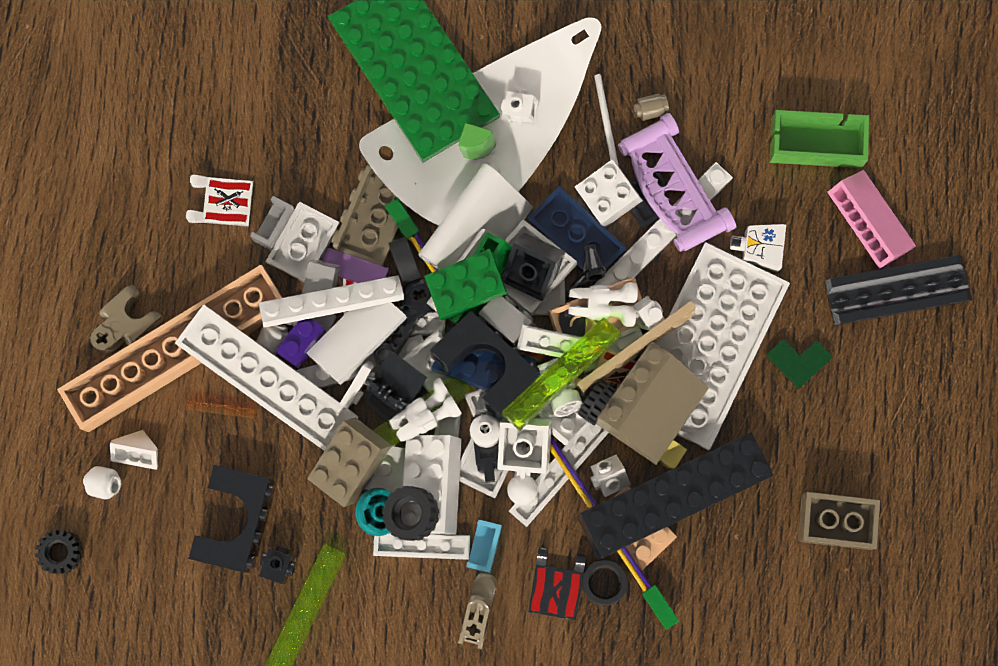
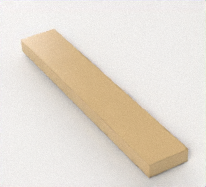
M692 301L684 305L577 383V391L581 396H584L600 380H606L642 354L651 341L657 343L693 317L696 306Z

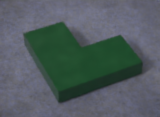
M783 339L765 355L798 390L833 358L817 340L799 355Z

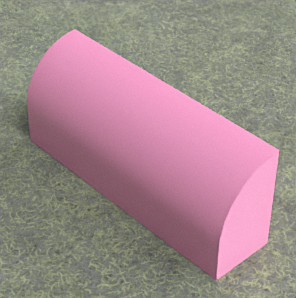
M864 170L840 181L828 191V194L879 269L916 247Z

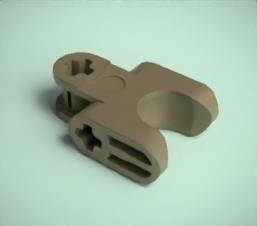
M133 285L127 286L101 309L99 314L105 321L92 332L90 337L91 343L103 353H113L124 342L129 346L157 329L163 322V316L159 312L152 311L143 318L132 319L130 309L138 300L139 291ZM105 336L108 340L106 344H104V341L102 340Z
M480 573L476 576L458 644L463 645L465 641L477 644V649L482 650L488 628L487 622L497 586V579L491 574Z

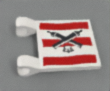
M191 175L190 183L192 187H206L204 211L188 210L186 212L188 222L249 226L253 181Z

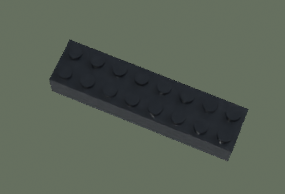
M751 432L583 511L576 517L597 560L774 475Z

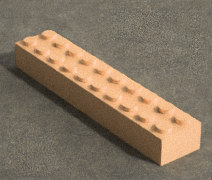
M259 265L57 390L79 428L90 432L202 363L175 344V342L203 304L248 335L263 326L259 303L283 297L265 268Z

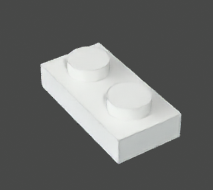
M368 360L362 366L341 400L340 405L347 409L352 403L357 405L364 394L361 392V389L369 376H375V373L372 372L376 366L374 363Z

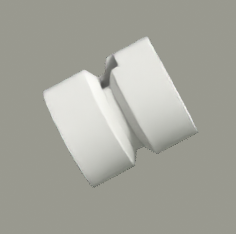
M569 372L552 375L543 382V389L547 398L551 399L549 403L556 417L570 415L578 411L583 405L579 392L574 390L576 385Z

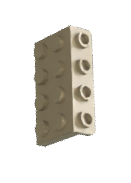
M367 164L366 168H362L358 177L360 183L357 189L354 188L351 192L349 199L351 204L349 209H345L340 221L342 225L339 231H335L332 243L334 249L339 252L384 267L391 250L389 242L395 240L399 231L397 224L385 206L398 197L381 181L370 165ZM398 198L407 212L408 206Z

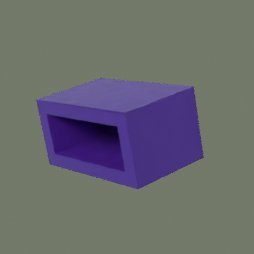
M311 318L299 320L275 352L299 370L309 357L307 352L327 332L323 326Z

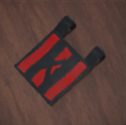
M540 547L538 549L528 612L576 620L586 556L583 554L576 555L574 570L546 566L548 549Z

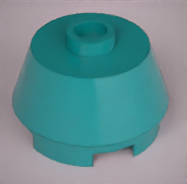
M373 488L366 491L357 502L355 518L362 530L372 536H384L390 533L383 522L384 514H382L385 507L384 503L391 494L390 491L383 488Z

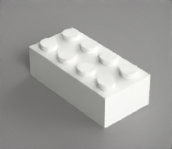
M417 435L413 439L406 440L403 486L423 488L428 493H431L438 503L439 521L436 523L435 530L430 534H456L461 438L451 435ZM413 501L403 505L401 519L406 525L412 526L419 522L422 514L420 506Z

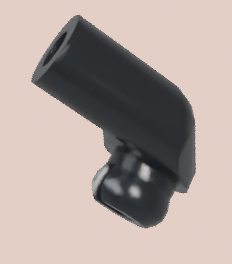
M582 274L566 290V299L570 301L578 299L569 297L570 290L585 288L591 281H588L586 276Z

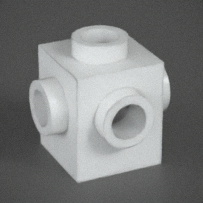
M516 89L515 92H507L506 98L502 100L501 110L511 123L519 125L522 122L534 123L539 101L535 96L529 95V92Z
M617 455L590 466L594 475L590 477L596 490L600 489L604 497L631 485L625 468Z

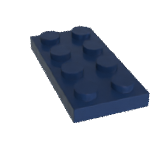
M560 186L527 218V221L542 235L576 260V266L582 272L584 262L583 248L585 246L597 245L606 270L627 249Z
M476 351L466 356L449 374L435 361L431 369L433 372L488 392L504 375L505 365L501 358L492 352ZM522 354V358L528 363L531 361L537 365L538 359Z

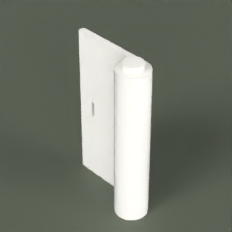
M492 163L488 165L483 164L418 255L428 264L439 270L452 265L459 260L481 229H485L490 234L506 240L520 222L526 218L533 206L499 174L501 170Z

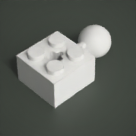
M506 415L500 422L498 469L516 471V476L510 480L507 487L508 496L515 504L528 505L537 497L538 486L531 477V472L546 474L548 470L552 419ZM522 441L527 442L529 446L524 447V443H522Z

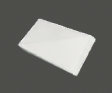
M143 430L110 442L111 461L157 470L158 448Z

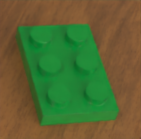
M490 249L425 275L440 320H445L508 294Z

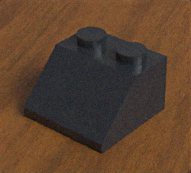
M524 232L513 243L502 275L503 283L543 301L560 270L566 252Z

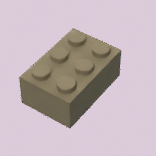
M357 418L344 420L307 479L341 506H349L357 502L392 445Z
M812 492L803 493L801 495L798 542L865 550L877 549L880 500Z

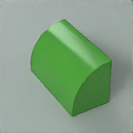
M465 123L458 146L464 158L477 160L488 156L494 150L496 141L491 130Z

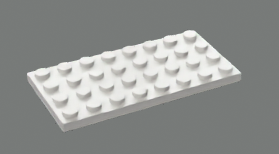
M706 242L669 315L671 316L692 301L696 306L694 316L655 344L671 353L709 387L677 434L709 451L790 283Z

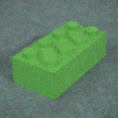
M776 110L771 118L770 139L772 141L770 143V163L862 168L868 161L869 115L848 114L842 126H839L843 120V114Z

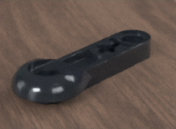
M424 277L410 281L403 286L404 300H400L399 310L407 318L393 331L394 333L400 331L402 337L395 338L393 344L396 348L394 349L390 345L393 341L391 333L374 351V358L380 366L383 363V360L378 358L380 351L385 349L392 350L399 355L420 318L433 310L427 304L431 298V293ZM422 292H424L425 298H420L419 300H417L416 294L420 295Z

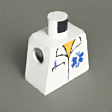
M786 225L748 226L744 237L731 236L730 249L743 251V261L758 268L778 273L782 268Z

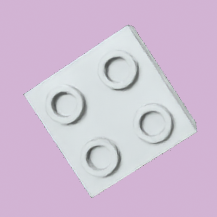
M613 159L575 186L597 220L605 228L643 201Z

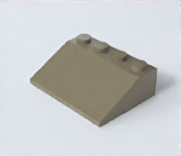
M651 341L599 414L596 424L654 464H657L709 387L671 353Z

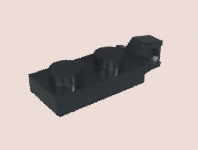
M471 417V423L477 417ZM474 442L478 471H484L486 483L495 482L494 469H498V443L492 447L484 448Z

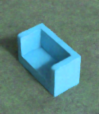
M478 520L466 567L491 573L502 525Z

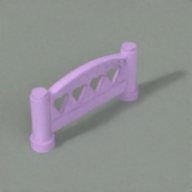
M667 113L660 117V121L621 140L618 148L623 156L628 155L631 157L633 169L642 193L657 216L677 235L674 243L678 251L681 252L683 250L687 251L723 231L729 232L735 229L736 223L726 207L716 212L672 136L679 133V129L672 115ZM643 153L663 154L654 168H649L646 165L647 161L642 158ZM654 172L674 173L665 187H660L658 179L653 177ZM676 190L685 191L677 206H671L669 198L664 196L665 191ZM678 209L697 210L689 225L685 226L680 223L681 218L675 214Z

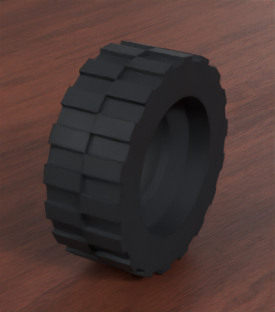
M403 486V488L395 489V492L391 493L384 503L385 507L382 514H384L383 522L386 524V529L391 532L392 536L398 537L401 540H423L424 537L431 535L430 533L435 530L436 523L439 521L437 500L423 488ZM410 501L416 502L422 512L419 522L412 526L406 525L400 516L403 505Z

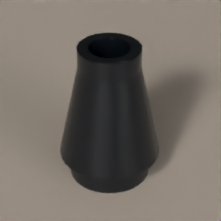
M597 245L585 246L583 248V275L586 276L588 281L603 279L606 268L598 252Z

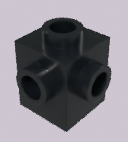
M277 546L276 550L269 548L268 552H264L260 560L262 569L259 576L280 584H286L288 576L293 575L297 564L294 562L295 556L289 555L291 550ZM279 560L280 566L277 568L276 563Z

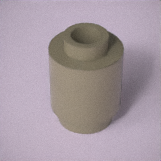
M658 93L638 98L637 104H634L636 117H640L642 121L661 117L664 113L669 112L666 95Z

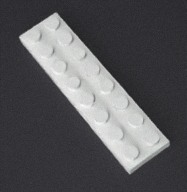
M204 304L175 342L179 347L324 451L344 420L358 419L359 417Z

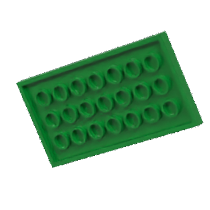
M355 0L328 16L330 23L422 163L458 143L465 123L483 128L500 118V113L424 0Z

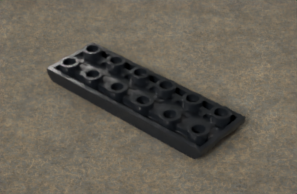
M962 255L841 276L824 281L834 326L972 301Z

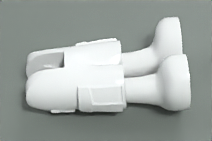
M628 282L621 289L612 291L607 285L571 289L569 297L587 298V307L579 305L568 306V313L598 321H606L609 316L620 319L626 327H633L636 321V310L632 305L610 306L608 303L610 301L635 303L638 295L636 283Z
M440 378L433 382L434 393L425 401L423 398L416 399L389 421L393 429H399L396 435L400 441L413 439L420 433H426L437 427L438 420L446 417H458L462 414ZM443 404L439 409L431 413V409Z

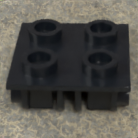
M390 350L375 376H369L365 384L367 385L366 390L396 413H400L408 404L412 403L428 377Z

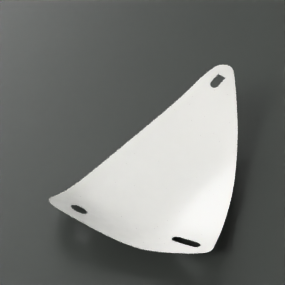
M595 18L582 19L473 73L500 113V118L483 127L493 132L496 141L494 150L488 156L477 160L464 158L458 142L422 163L394 119L365 135L360 140L359 148L362 155L381 181L403 203L438 226L483 164L488 165L492 163L501 170L499 174L519 191L550 150L573 108L601 32L600 22ZM585 29L589 37L579 44H573L571 41L572 37ZM524 90L529 92V95L537 98L539 103L534 123L522 122L519 125L509 122V119L501 110L502 100L506 98L508 91ZM382 146H388L392 149L393 158L391 160H384L380 157L379 149Z

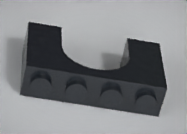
M470 311L430 349L431 358L449 374L466 356L473 352L489 351L500 357L505 365L504 375L482 397V405L501 421L540 382V370L533 362L530 361L528 363L522 358L523 355L515 346L510 347L499 331L491 330L488 327L487 321L481 315L476 316Z
M214 465L208 488L239 497L247 508L248 522L244 531L237 538L230 541H218L195 535L188 559L249 573V569H253L256 562V555H254L256 545L259 546L262 539L261 524L266 521L269 508H266L268 498L271 499L274 494L275 485L272 484L273 480Z

